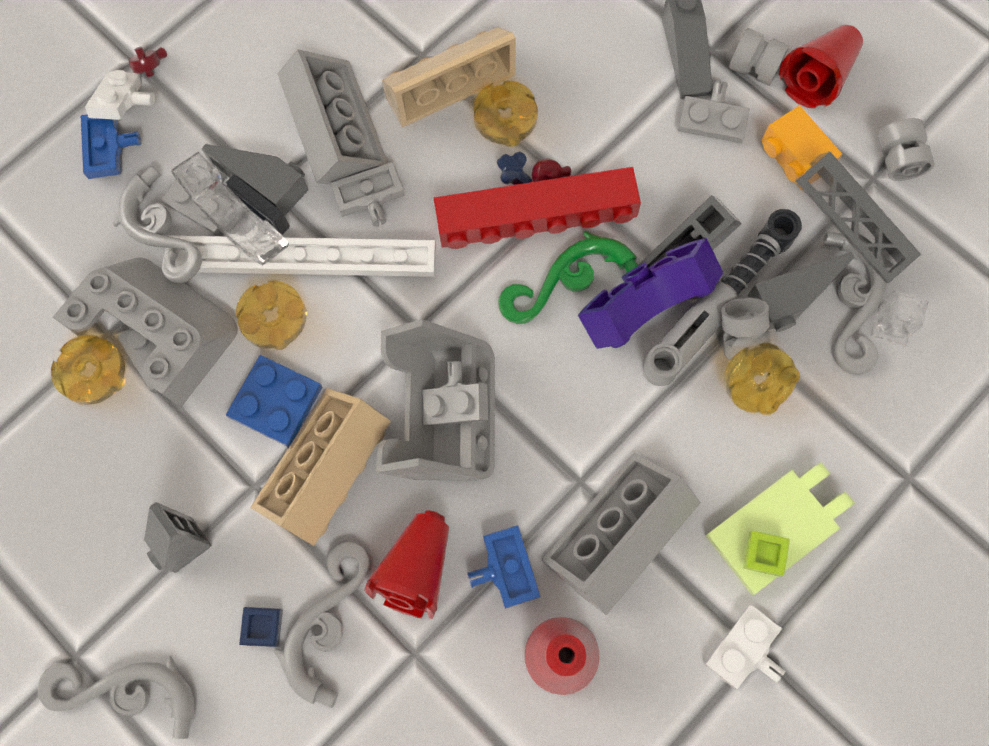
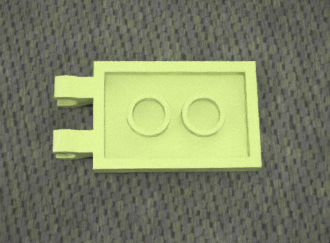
M821 462L800 478L793 470L789 471L705 535L751 595H755L778 576L743 569L750 531L753 530L790 539L786 571L839 530L840 527L833 519L855 503L846 492L838 494L824 506L813 496L809 489L830 475V472Z

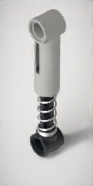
M789 209L774 211L763 229L758 233L756 242L750 245V251L743 253L740 257V262L731 266L729 275L722 276L721 282H717L715 289L710 294L699 297L663 339L651 348L643 364V373L649 383L655 386H665L673 382L678 373L721 326L722 307L729 301L739 299L738 294L743 289H748L747 284L753 278H758L757 273L762 267H767V261L771 257H776L791 247L802 230L801 219L795 212ZM774 228H781L786 232V235L777 233ZM693 328L695 332L678 350L676 346ZM664 359L670 364L671 369L661 371L655 366L654 361Z

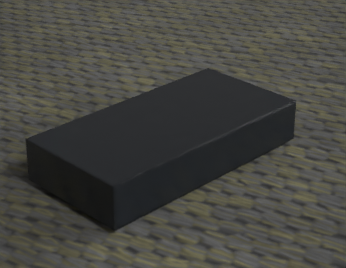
M235 174L226 182L234 199L278 234L283 235L289 229L290 225L284 213Z

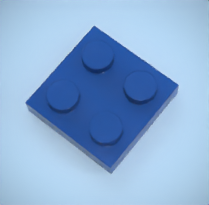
M259 355L228 409L226 416L289 448L323 387L320 383Z

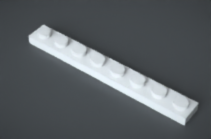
M169 236L189 241L199 249L202 254V264L198 272L435 277V240ZM165 248V255L170 251H174L178 255L175 261L176 267L181 266L188 259L186 250Z

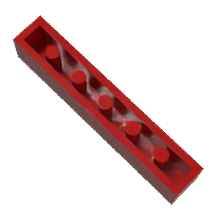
M633 167L433 197L441 247H449L451 249H460L476 242L492 244L500 241L502 238L514 236L518 239H524L533 236L534 233L546 231L556 234L564 232L567 228L578 226L593 228L600 223L610 221L626 223L638 216L641 205Z

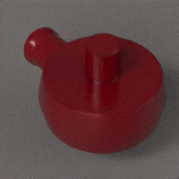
M137 47L134 49L137 55L131 57L128 61L134 73L145 72L147 77H151L154 75L152 69L160 65V59L166 58L167 52L162 47L156 51L150 50L145 52L142 47Z
M550 158L539 160L532 169L533 182L571 175V168L569 166L561 167L557 161Z

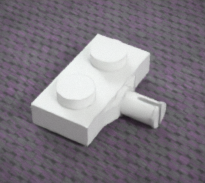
M123 70L108 71L85 108L89 118L121 120L125 112L132 106H154L155 95L153 92H138L142 85L139 73H127Z
M749 605L706 662L705 666L735 690L740 687L751 672L757 669L777 683L781 679L780 676H783L786 670H783L768 658L767 655L771 643L782 628L754 606Z

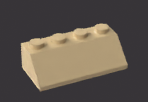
M499 27L488 32L483 31L464 43L452 45L440 54L431 58H423L417 64L402 71H395L383 79L382 84L385 97L401 127L407 126L514 76L516 37L513 32Z
M326 388L250 508L314 546L318 539L326 532L329 521L337 508L345 501L348 490L356 477L365 469L367 459L375 446L384 438L385 430L391 421L362 399Z

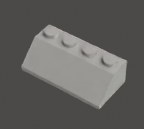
M297 49L277 74L316 183L331 185V182L387 164V159L350 62Z
M633 453L542 558V561L586 601L607 615L701 502L681 476Z

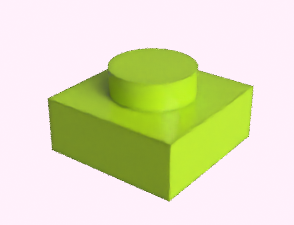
M753 530L750 531L743 569L783 577L790 539Z

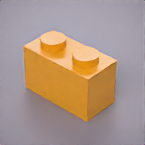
M800 105L768 125L761 140L765 152L771 158L776 159L784 169L786 177L796 183L795 180L811 167L810 163L819 154L830 151L837 160L842 156L840 150ZM816 172L808 181L812 184L821 176Z

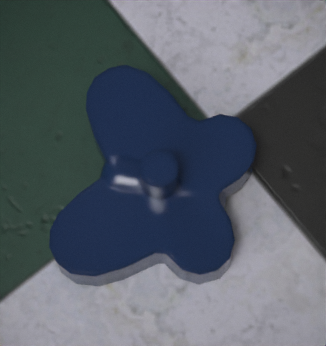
M516 152L512 156L504 154L497 160V165L502 170L500 178L504 184L512 183L517 185L532 182L531 177L523 172V167L527 161L524 153Z

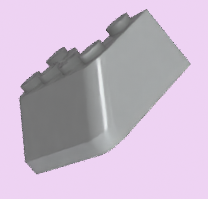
M141 257L90 272L52 317L75 335L82 338L103 312L107 311L155 344L157 347L142 366L143 379L180 408L229 347L238 331L235 320L227 312L184 283H173L168 280L160 267Z
M424 319L381 331V355L385 364L391 369L406 373L404 440L391 438L380 443L377 450L376 473L412 480H480L489 478L495 466V356L491 346L484 340ZM447 362H463L462 383L487 384L488 421L438 426L423 425L422 390L440 388L448 383Z

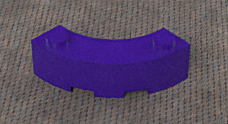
M707 238L667 251V257L657 261L651 267H648L646 262L621 276L624 283L617 285L609 293L604 289L582 309L578 317L596 349L610 346L612 348L621 347L630 340L633 333L642 325L664 310L692 297H704L710 294L715 289L717 282L724 272Z

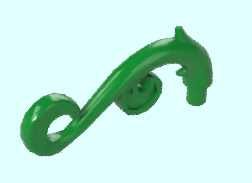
M584 231L583 235L586 239L569 246L552 264L532 308L522 312L514 307L516 298L527 296L531 299L534 292L528 286L512 284L501 292L498 299L499 310L502 316L509 322L515 324L528 323L544 308L559 280L567 290L572 292L584 291L591 286L594 281V270L590 264L579 261L577 263L579 271L577 273L570 271L569 268L576 260L588 255H603L607 257L604 259L605 262H615L620 269H625L628 273L639 266L635 261L637 257L625 244L618 240L600 237Z

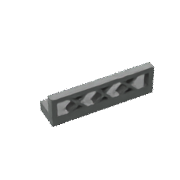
M830 151L819 154L810 163L811 167L795 180L885 283H890L921 255ZM817 172L830 186L829 192L817 191L808 180ZM822 196H829V202L827 203ZM836 197H839L852 211V218L840 217L835 212ZM845 222H852L851 229ZM859 222H862L875 237V243H863L858 238ZM867 247H874V254ZM882 248H885L897 262L889 271L880 262Z

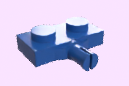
M88 114L80 115L83 174L88 179L120 175L122 147L141 145L139 132L119 134L118 120L89 118Z
M518 525L483 536L488 551V567L467 572L469 579L483 575V577L469 581L471 588L493 581L500 591L505 609L540 598L541 596Z

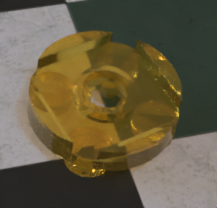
M503 81L504 84L494 87L492 83L484 87L474 101L475 127L483 137L491 142L504 144L507 147L517 146L536 127L538 107L535 97L529 88L519 82ZM507 108L512 109V116L507 118L501 117L498 112L499 109L503 111Z
M271 280L267 281V284L260 286L255 284L242 294L237 303L236 317L239 329L244 337L257 347L283 350L302 332L306 323L307 309L298 292L285 282ZM274 307L278 308V318L271 322H266L267 318L264 312L266 310L272 311Z
M81 335L66 342L59 350L62 353L59 355L57 362L53 361L51 366V378L57 391L80 405L100 403L121 390L125 384V361L122 353L112 343L95 335ZM90 362L93 366H96L91 376H81V372L86 370V363Z
M760 343L761 347H755L751 350L746 347L733 356L725 369L724 381L726 382V392L729 398L738 408L746 412H760L763 415H770L777 411L779 405L791 395L796 383L800 379V373L795 367L792 358L782 348L771 343ZM765 372H768L764 382L760 384L755 382L754 377L756 375L763 376Z

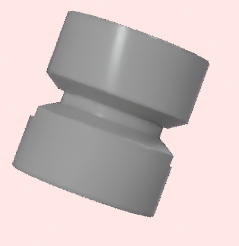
M747 28L733 54L729 69L743 75L752 72L754 80L770 86L789 49V45L775 39L766 42L764 34Z
M908 118L887 125L879 132V140L882 152L887 156L885 163L891 180L905 181L914 179L933 169L934 160L930 146L925 144L927 142V134L921 119Z
M739 298L727 302L722 307V328L725 331L723 334L724 355L727 359L737 363H754L767 358L770 354V332L766 331L769 328V305L765 301L756 298Z

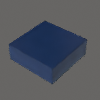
M243 607L239 645L279 647L283 609Z

